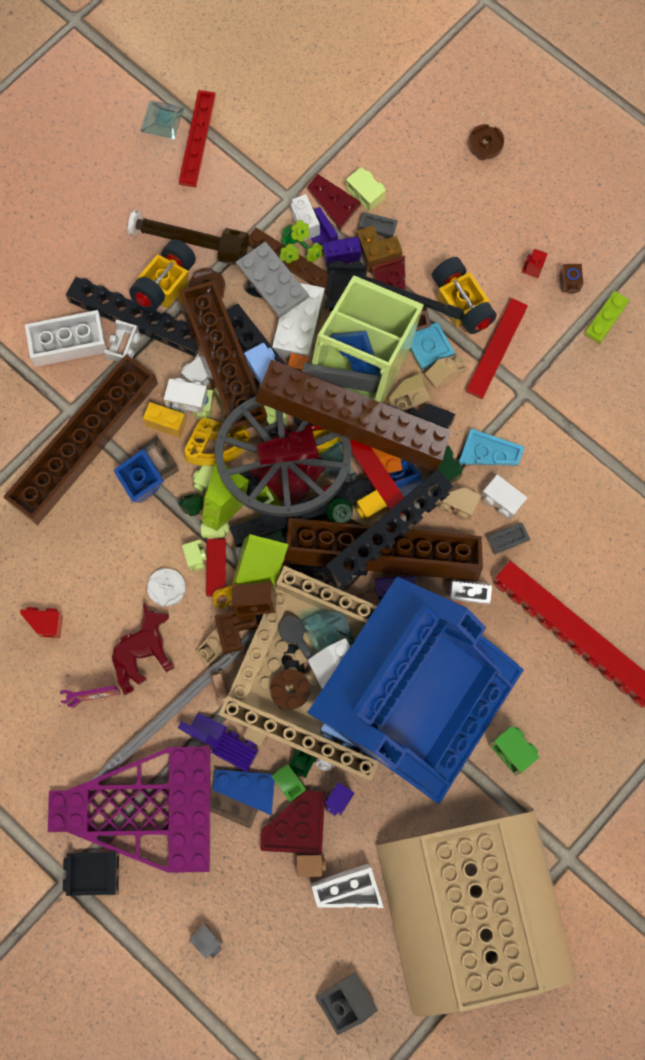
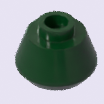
M199 493L187 494L179 499L178 506L189 516L198 515L203 507V496Z
M343 498L333 500L327 508V516L331 522L347 523L353 515L351 503Z

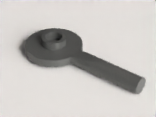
M286 616L281 619L278 624V632L281 638L287 643H296L307 660L314 655L302 639L304 636L302 622L295 616Z

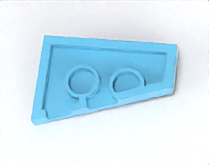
M471 429L459 463L464 465L518 466L524 446Z

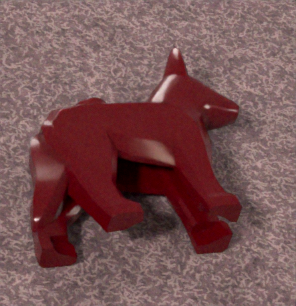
M145 602L143 603V618L140 631L133 635L128 633L120 638L121 642L114 647L112 654L117 682L124 695L134 691L133 686L129 682L130 678L138 685L147 681L146 677L141 676L138 672L136 658L142 659L155 656L166 672L175 668L165 655L164 642L159 631V626L169 619V614L149 610Z

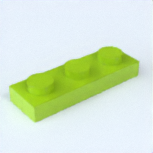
M614 290L584 335L600 344L630 300Z

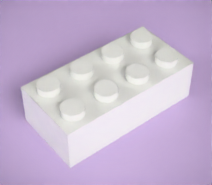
M300 283L309 294V298L279 318L272 347L281 358L290 359V355L293 353L307 356L310 361L325 298V288Z
M98 310L25 324L30 359L35 367L103 354L104 349H107L102 318Z

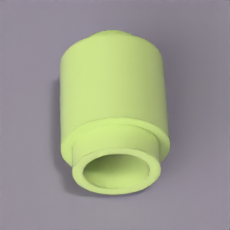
M228 521L218 531L201 523L203 538L226 537V533L230 532Z

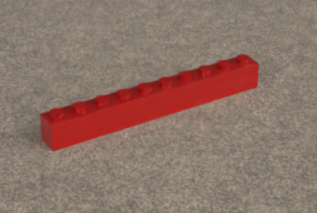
M510 560L493 582L496 588L501 592L508 593L511 596L510 599L515 604H521L526 608L525 611L528 615L538 618L541 621L540 624L545 629H551L556 633L558 640L568 643L572 647L571 650L578 656L582 655L586 658V662L592 668H598L603 672L602 676L610 682H615L622 693L633 697L635 704L641 708L645 707V671Z

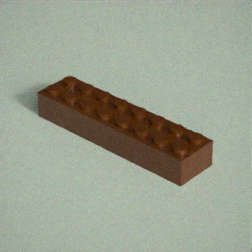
M215 280L179 290L178 302L223 418L226 420L239 405L257 396L258 390ZM264 405L249 411L259 424L266 422L268 415ZM243 415L233 425L229 433L233 434L253 426Z

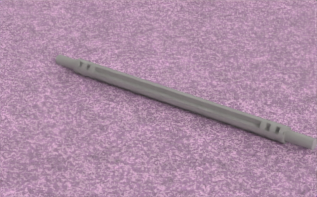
M253 630L241 641L243 650L223 655L116 753L91 780L118 769L212 682L210 678L212 672L223 671L235 661L252 642L256 631Z

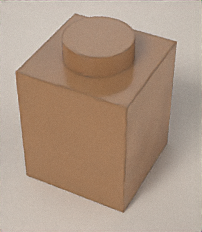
M322 855L297 856V877H322V872H326V860H322Z

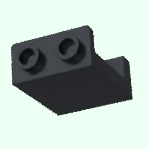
M342 261L329 263L327 300H325L327 311H333L353 276L366 280L367 268L363 263L352 262V264H344Z
M67 853V858L63 860V869L66 870V879H63V892H66V896L119 894V853Z

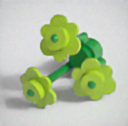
M298 220L296 225L290 224L283 229L281 242L285 248L281 249V254L279 255L281 261L291 263L292 260L296 261L299 258V249L293 245L297 242L308 250L307 261L315 262L322 256V245L315 243L311 248L303 241L304 238L309 237L310 232L308 230L309 225L304 224L302 220Z

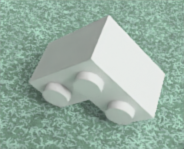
M169 378L164 396L166 408L184 413L185 416L187 411L203 414L208 394L207 388L200 382L189 383L181 378H175V380Z

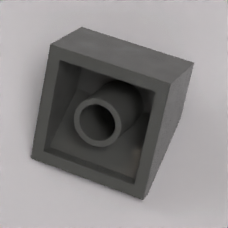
M356 972L315 997L337 1035L365 1022L378 1011Z

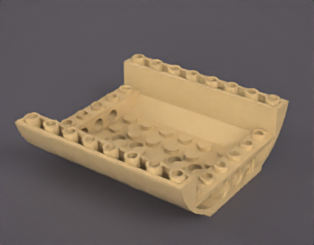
M284 566L275 587L277 593L276 613L263 615L219 715L372 781L379 761L359 748L351 750L342 746L341 742L335 739L330 741L323 738V734L320 733L323 723L307 713L322 690L312 669L310 673L304 674L310 684V695L306 703L300 708L284 710L278 707L272 700L270 685L273 678L279 672L284 671L281 659L288 650V645L292 644L284 641L278 632V624L281 619L286 616H295L302 622L304 626V636L302 639L312 654L316 655L326 647L345 638L351 647L377 606ZM321 613L341 614L349 635L325 623ZM300 649L296 650L295 654H285L290 656L292 660L299 661L300 665L302 663L309 665ZM295 667L289 668L290 670H297ZM292 684L290 686L286 685V694H295V686Z
M535 811L377 845L413 1016H431L467 1011L541 994L576 980ZM469 863L474 864L476 867V873L473 876H468L465 873V866ZM473 885H478L481 888V895L477 898L472 897L470 894V888ZM487 928L491 931L492 937L489 941H482L480 932ZM488 951H494L497 955L496 961L492 964L487 963L485 960V955Z

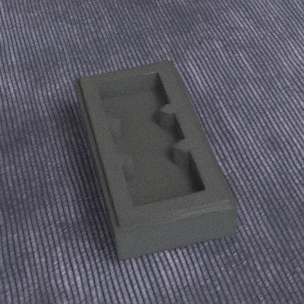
M363 212L358 230L374 225L377 235L390 238L394 237L398 220Z
M522 522L487 536V540L494 555L530 541V537Z

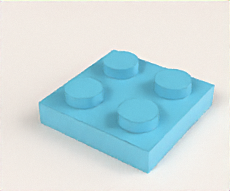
M438 322L432 324L431 327L415 332L410 351L421 370L434 365L438 359L455 354Z

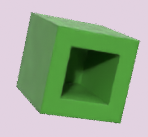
M288 764L272 775V778L289 802L306 790Z

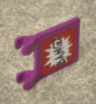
M114 685L74 693L68 690L60 691L61 695L68 694L66 696L67 699L61 700V703L67 704L70 708L76 707L82 701L121 695L120 690Z

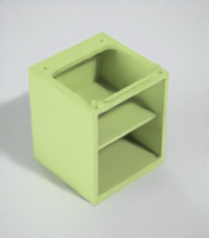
M353 276L317 336L312 364L353 371L351 368L352 364L346 356L343 357L340 353L342 351L379 367L382 376L376 393L349 388L345 389L383 403L409 355L424 305L357 276ZM367 331L375 356L330 338L333 333Z

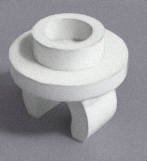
M321 759L315 761V765L320 770L328 771L335 767V765Z

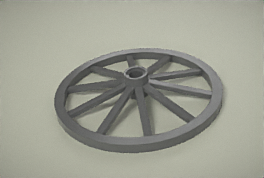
M257 396L245 401L234 409L219 430L215 445V459L222 483L229 493L241 504L251 510L270 516H297L323 506L341 489L350 469L351 443L349 438L334 432L316 439V446L340 437L343 448V463L305 459L260 465V462L257 461L226 470L223 460L225 443L257 453V446L227 437L230 429L243 415L265 442L272 440L249 412L262 405L255 402ZM277 410L279 438L282 439L285 438L283 412ZM302 421L296 432L305 430L309 423ZM294 463L341 470L334 483L324 492ZM273 465L250 496L243 493L230 478V476ZM280 469L282 472L285 506H274L255 500ZM287 469H291L318 497L303 504L291 506Z

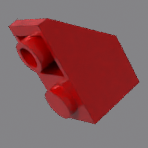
M27 607L26 610L20 609L22 617L40 637L61 638L63 615L58 612V609L46 608V611H39L36 607Z

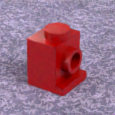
M534 248L532 255L528 254L521 273L539 278L548 253Z

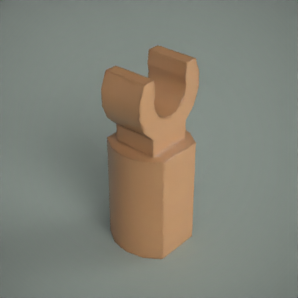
M222 670L212 672L210 678L215 694H218L217 704L219 707H222L221 699L226 698L229 693H227L228 687Z

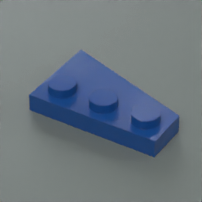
M367 331L333 333L330 338L375 356ZM340 351L343 357L346 356L354 372L380 376L381 380L382 375L379 367Z
M215 770L214 791L272 816L275 784L272 775L274 774Z

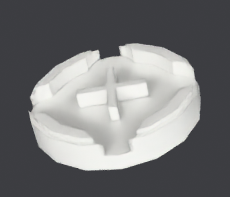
M163 568L150 576L147 592L155 604L162 607H171L183 599L186 593V583L178 571Z

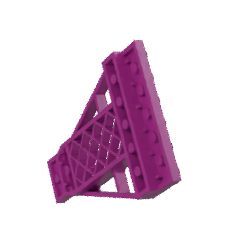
M169 747L69 790L49 791L48 832L70 833L168 873L210 872L211 747ZM169 753V782L167 784L144 785L142 783V764ZM137 766V783L135 785L98 784L100 781ZM138 789L131 797L123 791ZM143 789L158 790L150 797ZM163 789H169V795ZM91 790H97V791L91 796ZM103 790L117 791L109 797ZM140 791L148 799L141 807L133 801ZM160 791L168 798L161 807L153 800ZM121 792L128 800L119 808L113 799ZM99 793L107 799L100 808L92 801ZM130 802L138 809L131 818L122 811ZM149 802L158 809L151 817L143 811ZM109 803L117 809L111 818L102 811ZM168 803L169 816L162 810ZM92 804L97 811L90 818V805ZM140 812L148 820L141 828L132 821ZM160 812L168 819L161 828L153 821ZM99 813L107 820L100 829L92 822ZM119 813L128 820L120 829L112 821ZM110 823L117 831L102 830ZM131 823L137 831L122 830ZM149 823L157 829L142 831ZM169 824V830H163ZM90 825H91L96 831H90ZM134 835L136 837V854L100 841L97 837ZM143 835L168 836L167 867L141 857V837Z

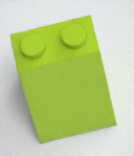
M215 463L205 495L202 522L207 527L218 531L244 505L237 501L225 488ZM240 474L230 476L234 484L246 494L249 480Z
M251 534L243 539L233 584L272 582L275 588L288 544Z

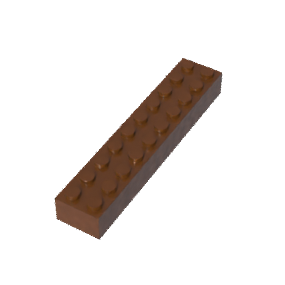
M126 354L3 498L38 526L158 385L156 376Z
M272 359L255 400L257 403L433 472L437 470L443 460L451 432L447 428Z
M289 518L286 538L288 548L285 554V563L324 567L371 526ZM386 527L388 532H393L392 528ZM410 529L402 537L399 535L395 537L394 540L396 542L388 549L384 547L380 551L382 555L375 561L370 559L366 563L368 567L363 570L479 581L483 569L482 536ZM372 537L373 543L379 545L378 539ZM358 549L359 556L364 558V552ZM344 561L345 569H350V564Z

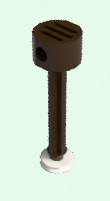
M135 209L131 212L127 230L129 236L133 234L134 237H137L139 231H141L142 234L146 233L171 240H180L187 244L218 251V261L237 266L236 261L244 257L248 251L249 234L246 232L225 228L222 236L219 237L147 218L142 219L141 211L136 212Z

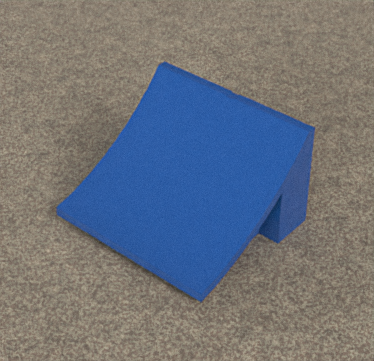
M396 577L307 713L379 761L434 802L440 804L524 669L482 636L486 627L468 608L400 577Z

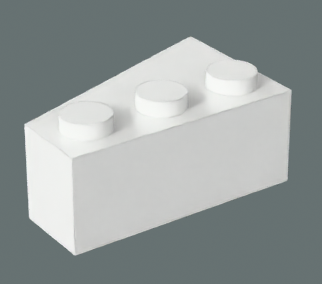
M369 863L310 882L317 907L384 908Z

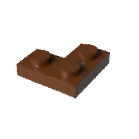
M230 611L214 616L224 655L243 650L239 631L258 627L256 615L236 617L235 612Z

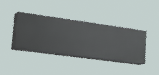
M304 363L302 372L343 388L376 393L380 381V376Z

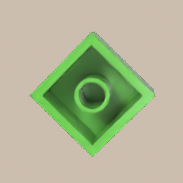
M510 726L493 740L489 746L516 776L539 758V755L537 754V748L532 743L528 744L525 741L523 732L518 727Z

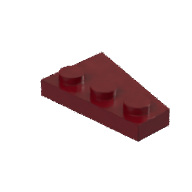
M319 174L307 186L309 193L327 212V216L334 221L339 231H341L361 206L359 200Z
M311 425L306 426L305 430L298 433L293 431L285 438H275L257 445L260 465L318 458V449Z

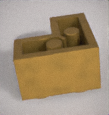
M374 225L356 230V237H359L361 256L367 272L371 271V266L402 257L403 250L397 236L379 241Z

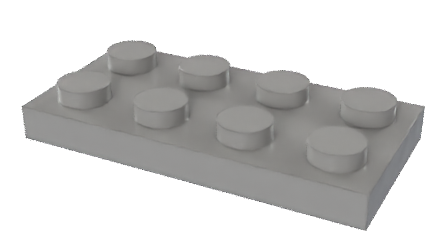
M266 242L236 261L237 267L279 318L309 298L307 291Z

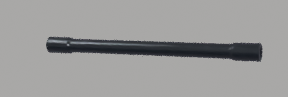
M366 276V281L419 302L424 307L444 313L449 317L461 320L464 315V309L432 300Z

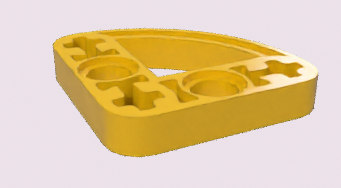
M209 418L199 420L184 450V458L187 462L202 466L215 465V453L204 454L211 439L217 440L222 422ZM246 430L233 433V437L230 433L227 435L229 438L249 444L250 434ZM202 438L204 442L197 443L195 439ZM233 446L223 451L224 463L236 459L245 449Z

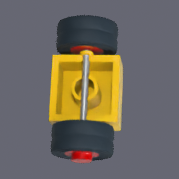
M174 239L169 241L161 251V256L157 254L131 286L129 294L135 304L148 312L156 311L160 305L169 308L178 297L179 290H183L188 285V271L196 261L192 249L180 240Z
M451 257L439 264L431 274L439 287L437 299L441 303L464 309V315L461 320L452 317L450 319L455 327L463 324L469 334H475L493 323L497 314L489 304V299L471 272L466 274L467 269L460 258Z

